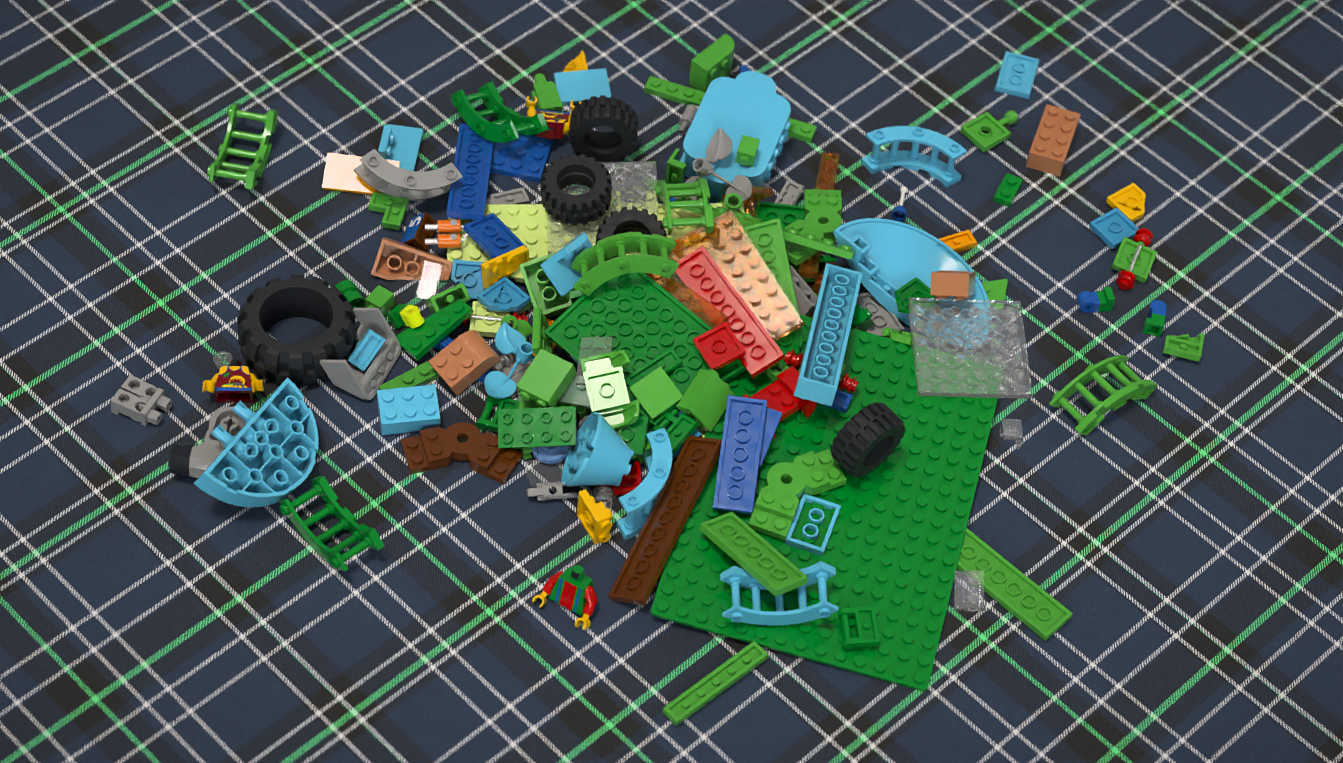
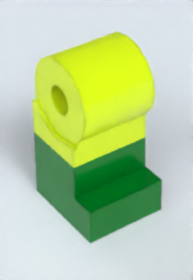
M398 304L387 314L394 329H399L401 326L416 328L425 321L424 317L420 314L418 306Z

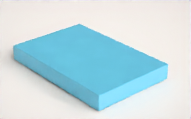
M1006 51L995 91L1029 99L1039 59Z
M606 68L554 73V82L563 106L570 105L572 100H574V105L579 104V101L589 100L593 96L600 97L601 95H606V97H611Z

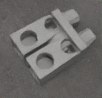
M131 374L123 383L121 389L110 400L112 413L116 415L121 413L129 416L134 421L141 422L144 426H147L149 422L158 425L162 419V413L158 411L159 408L167 412L172 406V400L164 396L163 389L156 388Z

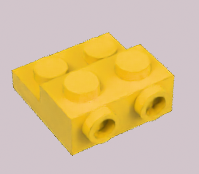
M586 489L578 492L577 517L593 543L596 545L609 541L611 539L610 530L612 527V513L610 509L606 508L603 502L596 503L593 496H589Z

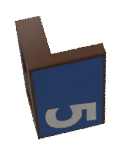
M427 212L411 218L401 243L406 245L412 243L418 249L426 251L429 245H425V239L432 238L435 230L425 231V224H437V222Z

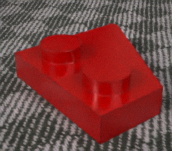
M635 462L628 475L622 476V481L618 487L614 485H601L602 495H626L641 484L640 462Z

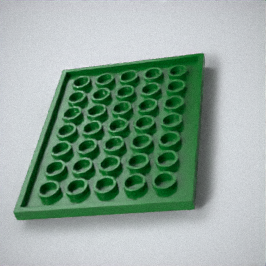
M641 272L614 277L600 285L590 296L583 294L544 331L549 340L580 366V359L624 350L630 360L629 367L622 369L624 378L672 347L683 361V365L667 375L682 395L685 394L700 369L710 370L693 344L692 339L712 328L648 275ZM626 384L630 402H633L636 399L629 391V387ZM678 403L655 419H650L649 424L653 427L658 426L667 413L673 408H677ZM639 404V415L648 416Z

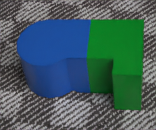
M1110 286L1104 287L1103 291H1083L1077 295V301L1081 312L1112 311L1115 297Z
M1154 300L1151 302L1142 333L1161 337L1167 308L1163 301Z

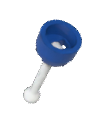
M905 186L900 188L901 198L899 206L895 207L892 211V218L899 222L904 221L907 216V210L903 207L904 196L907 192V187Z

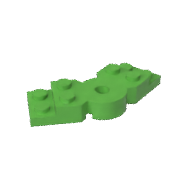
M805 189V220H796L784 229L793 228L802 235H805V233L813 234L816 236V239L822 241L823 238L836 241L833 231L842 225L841 190ZM785 240L788 259L796 266L820 251Z
M827 449L816 454L811 451L795 457L793 463L781 462L772 466L768 471L765 487L760 491L748 526L755 531L785 541L798 509L799 498L803 493L814 496L846 484L847 479L837 462L833 459L830 450Z

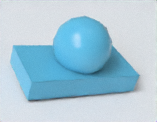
M369 328L362 340L357 342L356 348L348 358V361L362 371H365L386 339Z

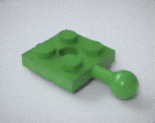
M1009 110L1005 113L1004 118L997 121L986 112L961 126L960 132L982 152H986L1010 138L1011 133L1004 125L1016 123L1018 114L1013 110Z

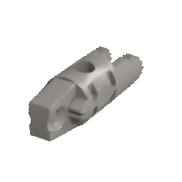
M562 481L536 483L537 488L526 489L527 497L537 496L538 501L578 498V493L569 492L563 494L562 486L567 485L563 484ZM550 487L554 489V494L549 493Z

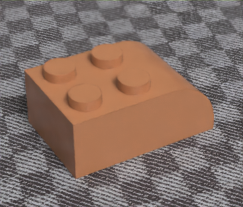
M469 330L457 337L428 362L455 395L458 396L498 363L501 358L476 330Z

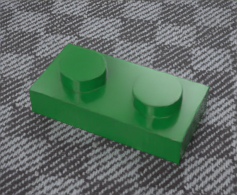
M1006 173L994 195L993 201L1010 207L1022 185L1023 179Z

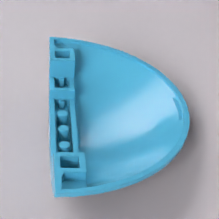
M880 218L850 221L833 231L839 246L846 244L852 246V250L856 251L852 260H846L853 271L863 273L861 283L889 312L895 314L899 320L932 339L955 347L978 350L984 343L991 326V308L986 291L977 275L975 279V294L971 295L969 299L954 300V296L943 299L944 301L924 316L898 312L895 291L915 277L931 289V272L938 270L974 272L963 258L944 242L914 226Z

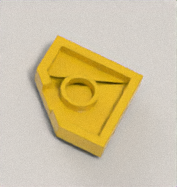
M1132 183L1108 196L1106 202L1113 209L1118 208L1134 223L1144 216L1146 194L1135 183Z

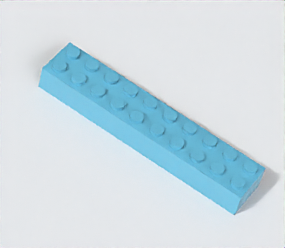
M826 263L794 396L832 406L838 387L863 273Z

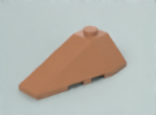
M383 237L371 275L386 280H448L453 262Z

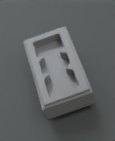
M788 179L774 203L795 205L804 190V186Z

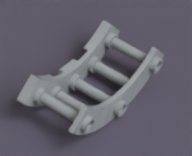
M375 149L360 158L361 164L353 170L364 183L370 187L372 186L382 194L407 198L409 201H421L439 197L449 192L451 184L463 177L452 162L432 171H410L391 164Z

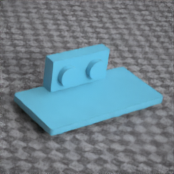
M391 124L384 125L378 153L385 160L400 161V168L414 171L423 129Z
M585 233L579 234L540 265L561 296L569 292L578 279L582 277L580 272L571 268V262L584 249L592 247Z

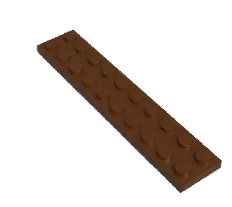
M689 436L670 471L666 484L660 491L608 595L612 601L645 606L718 459L722 439Z

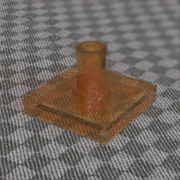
M752 186L751 196L743 202L744 212L756 217L754 202L774 196L773 189ZM722 194V201L726 197L725 194Z

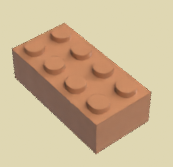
M1046 104L1028 155L1026 167L1060 177L1078 126L1080 114Z
M947 270L931 272L930 295H935V299H947L954 296V300L969 299L971 295L975 294L976 272Z

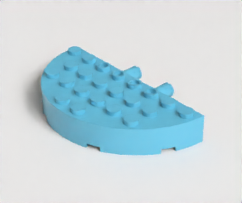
M289 378L270 395L256 412L253 413L241 400L234 406L232 411L245 421V425L235 436L229 434L220 424L211 432V435L224 445V449L194 482L197 487L210 496L228 504L241 507H262L284 499L308 477L316 461L315 457L319 443L318 430L311 408H307L303 401L304 396Z

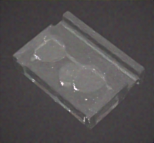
M955 570V611H984V571L964 570V572H958V570Z

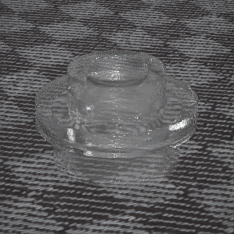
M225 351L218 352L213 357V363L218 369L222 366H229L230 361L233 360L232 355Z

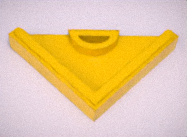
M581 51L562 72L588 70L584 51Z

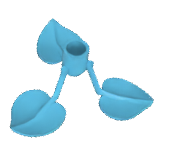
M506 322L500 326L496 333L495 346L502 354L508 355L513 352L517 360L508 376L501 371H492L485 377L484 386L486 393L497 399H505L515 393L516 383L510 378L519 363L526 364L530 360L532 363L535 358L532 344L526 342L525 337Z

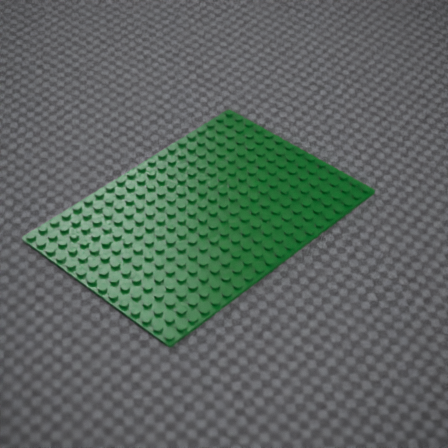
M758 302L748 303V307L762 324ZM800 314L801 320L786 323L785 325H790L798 333H801L803 345L799 354H804L812 317ZM773 327L766 328V331H770ZM850 328L843 360L846 368L842 377L849 373V378L857 377L856 381L859 384L856 391H851L850 393L853 397L846 413L817 403L816 408L808 419L804 416L802 410L799 409L779 422L775 431L776 438L772 439L762 466H758L753 511L760 491L765 487L768 471L772 466L781 462L793 463L795 457L811 451L816 454L827 449L831 450V445L834 438L837 437L839 430L844 427V424L854 414H857L862 408H866L867 405L874 404L875 402L884 403L904 422L905 432L900 440V444L878 468L873 469L869 474L866 473L865 476L853 477L839 465L847 479L846 484L813 496L841 505L824 555L818 556L810 553L808 550H800L785 544L784 540L755 531L798 569L812 566L820 561L835 567L836 575L826 581L827 601L838 606L839 609L874 606L880 638L879 646L844 649L841 619L838 618L837 611L826 618L790 625L748 624L733 622L731 619L722 616L724 611L732 607L731 586L720 580V574L733 566L742 567L700 531L701 523L729 513L728 511L713 509L720 454L664 566L651 608V615L744 642L752 643L755 641L762 647L919 691H926L931 677L1004 370ZM784 359L780 360V362L786 365ZM745 370L726 383L735 394L734 396L742 397L747 394L750 397L775 381L768 378L765 371L752 378L748 371ZM844 388V389L842 390V391L848 393V390H847V389ZM726 409L713 430L706 432L705 438L722 439ZM805 501L791 538L822 547L836 509L832 508V510L824 508V505L815 502L811 504ZM819 508L824 512V520L821 525L819 523H812L808 519L811 509ZM733 512L748 525L752 515ZM818 514L811 515L813 519H821ZM811 523L818 527L819 532L816 540L802 537L804 525ZM812 530L805 531L808 535L815 534ZM818 583L808 585L806 588L807 607L819 603ZM739 587L741 607L753 610L752 591L748 588ZM797 588L783 594L784 611L799 609ZM760 590L761 611L776 612L775 596L769 590ZM849 617L852 638H857L854 617Z

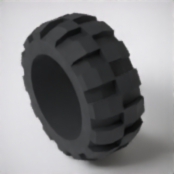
M290 275V279L284 280L277 277L267 281L265 288H256L240 309L237 331L241 354L246 363L251 368L254 367V371L268 381L274 378L278 385H281L287 378L293 383H302L303 387L315 385L317 379L322 377L327 380L329 377L321 366L320 361H348L353 352V346L356 343V318L353 308L343 293L335 286L329 288V284L323 279L313 277L312 280L304 279V275ZM295 317L318 321L328 329L319 338L302 344L280 342L266 333L277 322Z

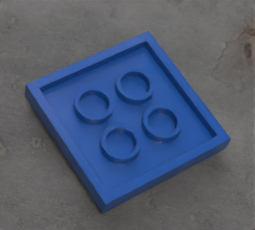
M518 134L519 138L505 143L496 142L490 173L541 182V177L553 145V139Z

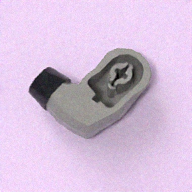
M224 407L216 410L210 416L209 429L202 444L197 446L194 444L172 446L169 459V471L171 474L178 475L181 478H199L224 449V445L211 435V432L220 424L229 434L235 436L245 425V421L232 411L234 407Z

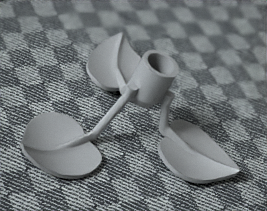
M719 128L707 147V158L699 157L693 162V170L696 171L698 176L690 177L685 183H694L696 178H703V176H710L712 174L730 186L726 190L725 196L730 193H736L741 197L743 203L748 200L752 193V184L747 177L737 175L731 183L713 172V165L711 163H716L718 159H726L731 153L733 146L730 137L723 129Z

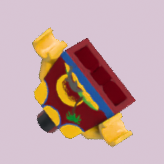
M528 96L526 100L527 116L543 113L549 128L545 132L536 134L537 137L563 139L569 133L571 113L535 110L537 97L535 96L534 102H531ZM574 100L570 102L571 112L575 107Z
M231 360L229 366H222L219 373L215 374L211 380L203 381L202 392L209 391L214 393L215 390L216 403H238L240 400L242 403H253V393L255 391L264 392L263 381L258 380L253 373H249L247 366H241L239 360Z

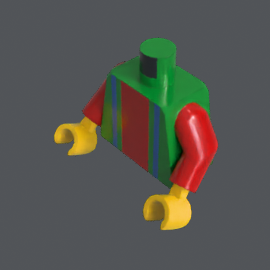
M575 565L572 568L568 567L564 572L559 571L552 575L543 586V592L536 595L532 602H536L538 597L541 598L542 604L539 606L541 607L546 604V596L549 594V599L581 616L583 615L582 618H578L575 621V626L580 627L583 621L584 630L590 627L591 622L588 618L593 614L597 604V596L593 588L592 578L583 574L584 568L582 566Z

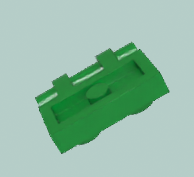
M675 408L664 416V419L658 426L656 425L652 429L653 432L662 428L666 429L669 424L671 425L666 432L671 443L672 454L680 448L698 427V423L684 413H681L676 418L679 412Z

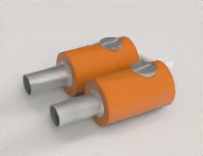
M460 219L438 220L437 224H425V231L438 230L439 234L438 238L425 239V245H438V248H461V242H464L469 235L465 234L464 238L461 239L460 234H453L461 233V228H464L461 225Z

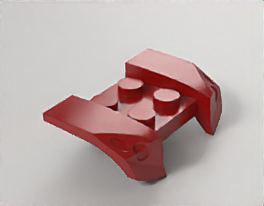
M793 366L778 374L777 381L749 397L745 394L742 396L767 400L766 407L782 412L780 421L799 409L802 410L804 416L808 419L817 406V402L794 396L799 372Z

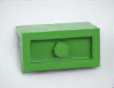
M678 148L675 149L667 161L666 184L685 183L687 164L678 161L680 151Z

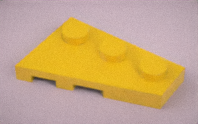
M523 245L482 263L483 288L487 289L504 276L509 277L520 268V264L528 262L529 249Z

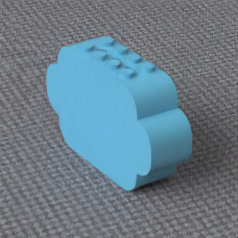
M745 71L739 74L736 79L719 77L709 84L683 142L684 153L680 162L687 164L686 177L698 176L696 171L693 170V162L699 157L707 158V147L716 131L721 128L730 137L733 146L731 153L726 159H718L716 163H711L713 165V172L731 183L737 175L747 177L752 184L750 197L757 195L762 190L764 183L769 182L771 169L774 170L777 155L780 156L782 144L788 138V130L791 125L789 121L791 106L783 96L776 94V84L769 76L756 71ZM742 135L760 139L753 167L735 162ZM712 174L710 176H703V178H706L709 186V202L720 203L726 197V190L730 186Z

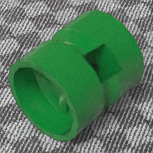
M343 280L335 285L347 298L353 309L364 308L365 299L351 280Z

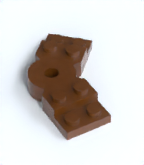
M466 422L452 424L446 430L440 427L419 430L418 436L400 439L410 474L448 467L452 459L459 461L468 460L469 469L504 485L523 459V453L514 448L500 449L498 447V436L490 432L481 434L476 426Z

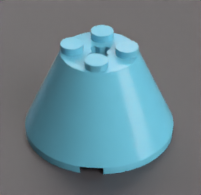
M593 412L587 417L577 432V443L573 451H568L562 470L561 481L567 486L614 485L618 487L622 481V476L628 475L631 469L629 461L634 451L626 445L600 413Z

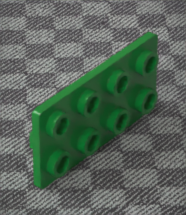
M574 406L498 410V447L500 449L576 446V407Z

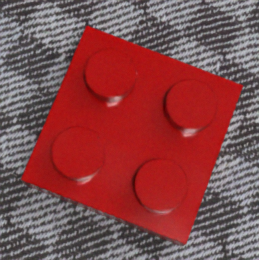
M727 322L692 339L693 344L709 369L714 371L746 355V351Z

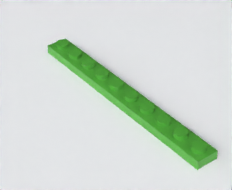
M653 76L649 77L644 87L645 93L684 105L691 104L698 107L706 93ZM789 118L791 125L788 130V136L811 143L817 126Z
M679 197L675 199V201L692 200V198L690 197ZM712 207L714 219L737 226L746 227L763 222L762 219L752 217V219L746 218L745 214L740 212L729 213L727 212L728 209L724 207ZM681 208L703 215L702 209ZM793 228L783 229L784 239L850 260L855 256L856 251L852 250V246L846 244L838 246L830 239L823 238L822 241L816 239V236L813 234H799L798 230Z

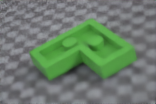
M373 192L368 210L385 213L382 219V227L400 231L409 205V199Z

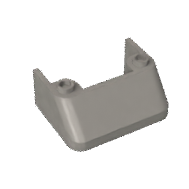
M354 308L353 312L361 324L356 332L358 342L362 340L369 328L385 338L386 341L365 371H362L352 363L348 364L346 360H321L320 364L335 386L360 399L371 400L401 353V345L379 308Z

